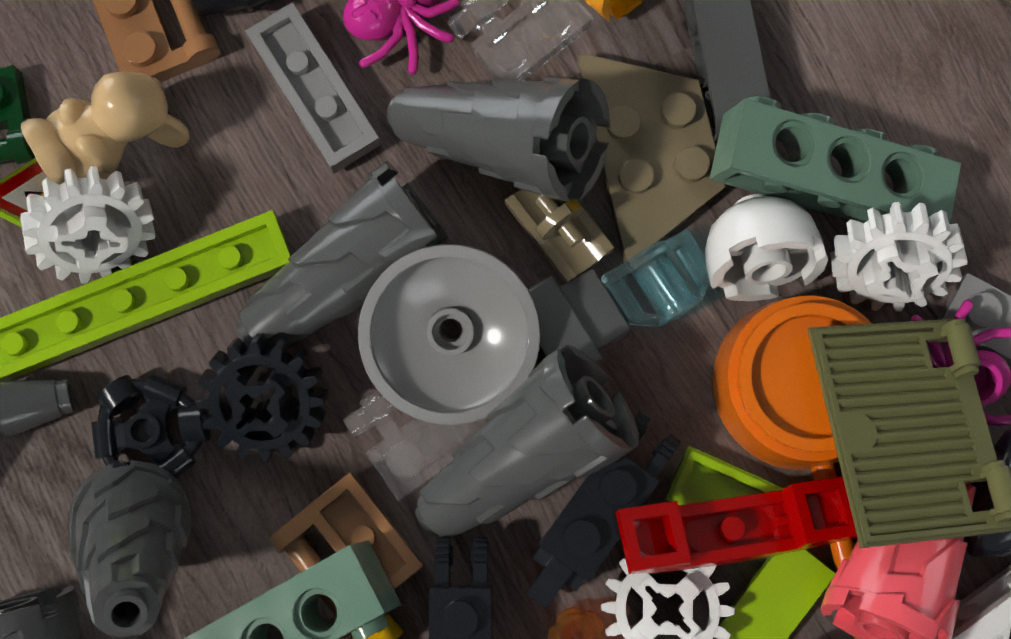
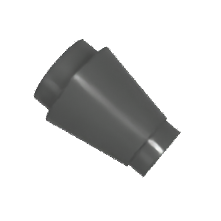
M69 379L58 381H0V434L4 433L7 438L60 418L64 414L75 412L74 394Z

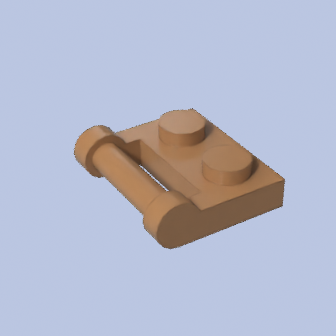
M92 0L120 72H140L163 82L210 63L221 54L215 37L212 34H207L192 0H170L186 39L184 45L175 50L155 0Z
M351 472L330 487L268 539L279 554L284 551L287 553L300 572L322 561L304 538L306 533L314 526H316L335 552L350 544L369 540L394 590L425 566ZM322 594L320 598L334 616L330 621L334 624L337 617L336 606L328 596Z

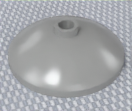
M459 244L433 245L415 250L391 264L375 281L365 298L358 324L359 351L371 382L378 392L394 407L413 418L441 425L465 424L488 417L487 415L529 379L528 375L534 369L539 351V319L534 301L521 278L503 261L483 250ZM446 319H455L461 324L463 332L456 338H448L441 332V323Z

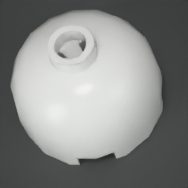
M762 194L745 196L739 199L735 205L728 208L711 226L705 248L706 268L711 287L713 289L717 286L723 288L726 299L751 302L779 297L777 286L790 283L801 276L806 286L824 272L828 262L823 239L812 216L802 206L791 200Z

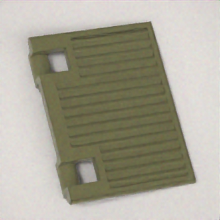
M965 319L810 327L808 335L860 549L1011 532V467L1006 465L1005 460H997L974 375L980 372L978 367L981 366L970 325L965 322ZM948 342L954 364L950 367L933 368L927 343ZM987 481L994 509L973 512L965 483Z

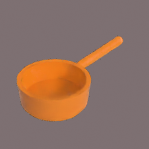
M797 296L774 301L754 309L741 318L730 329L720 345L715 358L712 376L714 402L722 423L733 439L748 453L770 465L790 470H811L813 480L837 477L834 464L839 462L808 329L810 327L872 323L863 314L847 304L821 296ZM853 539L830 544L836 572L842 560H848L855 546Z

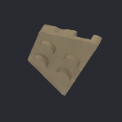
M589 54L577 55V67L580 78L592 80L599 85L608 103L611 128L597 126L596 139L600 142L609 143L602 172L625 266L631 265L638 261L646 251L666 235L669 236L684 224L686 219L697 210L704 208L720 195L726 187L723 183L709 180L716 147L699 80Z

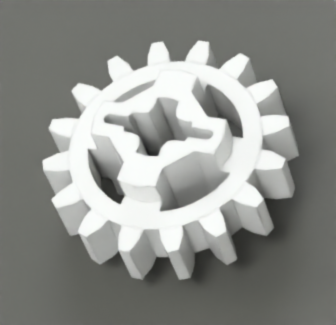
M97 166L89 168L86 178H77L71 168L64 170V183L58 185L56 182L46 178L42 181L44 196L28 194L26 198L28 212L21 213L20 215L25 251L27 255H36L37 267L40 270L55 265L56 276L59 280H64L71 272H76L79 274L81 284H86L91 277V273L100 272L101 276L104 277L112 274L111 269L119 266L121 269L132 266L131 256L146 257L149 253L146 241L155 239L156 234L152 222L154 216L149 199H143L140 185L137 182L124 186L122 173L118 171L113 172L106 180L100 178Z
M893 202L890 213L881 215L875 208H870L867 210V222L861 223L850 219L846 222L848 235H835L833 239L835 251L830 253L832 273L833 277H836L838 291L840 293L849 291L851 303L853 304L870 299L871 310L878 311L885 303H893V308L896 312H901L905 303L915 302L920 307L926 306V295L930 293L942 297L947 295L946 282H960L962 279L960 267L967 265V256L958 223L949 224L947 212L943 210L928 217L924 203H918L911 212H903L900 202Z
M623 558L619 564L627 576L622 582L615 579H608L606 585L617 593L616 601L601 604L602 611L616 614L617 619L616 623L610 625L605 630L607 636L622 634L625 639H654L659 634L678 635L680 639L730 638L731 634L718 625L720 617L735 615V608L720 605L718 596L727 592L730 586L728 582L716 584L711 582L709 577L714 572L716 566L681 570L687 573V575L677 584H658L648 573L629 574L626 559ZM649 586L656 594L660 593L665 598H669L674 594L681 598L683 602L677 610L682 616L681 620L689 628L687 632L678 624L674 625L668 620L663 621L660 625L653 621L651 616L655 614L657 608L651 601L653 598L645 590V587ZM631 588L643 598V618L632 629L626 614V602ZM702 590L708 603V617L704 630L693 620V600Z

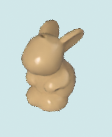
M121 71L105 74L95 84L91 95V102L67 98L64 99L60 108L52 112L46 119L33 118L21 123L24 138L33 151L37 162L47 177L58 185L65 182L64 170L70 168L75 172L77 178H86L89 168L97 166L100 178L107 180L118 168L128 142L148 137L162 145L179 148L190 140L189 131L182 121L168 114V104L161 81L140 72Z

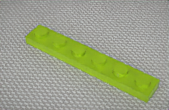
M270 210L1 317L0 381L13 380L275 275L289 262L288 258L292 256L277 214Z

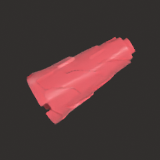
M965 483L972 507L977 487L972 486V483ZM964 537L860 549L859 542L857 541L848 560H842L829 588L826 590L820 608L824 617L832 615L833 611L837 610L832 624L858 639H952L961 601L955 598L967 543L963 542Z

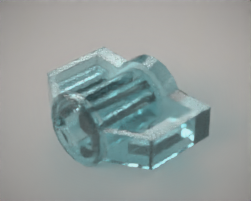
M688 228L665 241L662 240L649 246L630 260L604 273L600 278V281L628 325L665 327L698 307L702 303L710 284L706 268V256ZM677 253L698 287L694 295L668 257L670 254ZM634 277L657 314L645 313L624 281L625 279Z

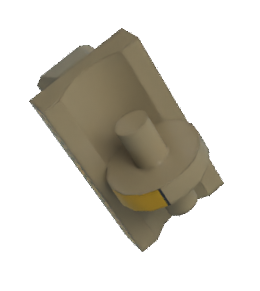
M521 189L505 199V205L565 283H569L614 251L615 247L578 200L568 198L570 202Z

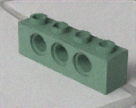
M755 96L745 98L723 114L709 180L765 196L788 199L803 207L849 220H856L861 223L868 221L867 210L870 208H875L881 215L890 213L893 202H900L903 212H911L918 203H924L928 217L943 210L947 212L948 221L951 224L961 163L940 157V151L936 148L926 145L904 146L887 141L888 136L885 133L877 130L857 129L853 131L834 125L835 120L824 114L804 113L800 115L783 110L778 101L767 97ZM776 139L783 142L787 147L789 161L779 155L776 149ZM831 156L840 163L842 169L841 176L833 170L830 161ZM884 172L892 179L893 191L885 182Z
M369 540L348 545L184 639H268L267 633L270 624L276 626L281 631L284 639H341L350 633L354 639H366L388 627L389 624L384 615L402 604ZM322 594L328 596L336 606L337 617L334 625L326 623L319 615L318 601Z

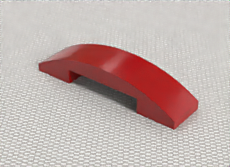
M843 476L794 483L779 491L678 505V501L623 508L615 512L629 574L659 573L730 564L857 538Z

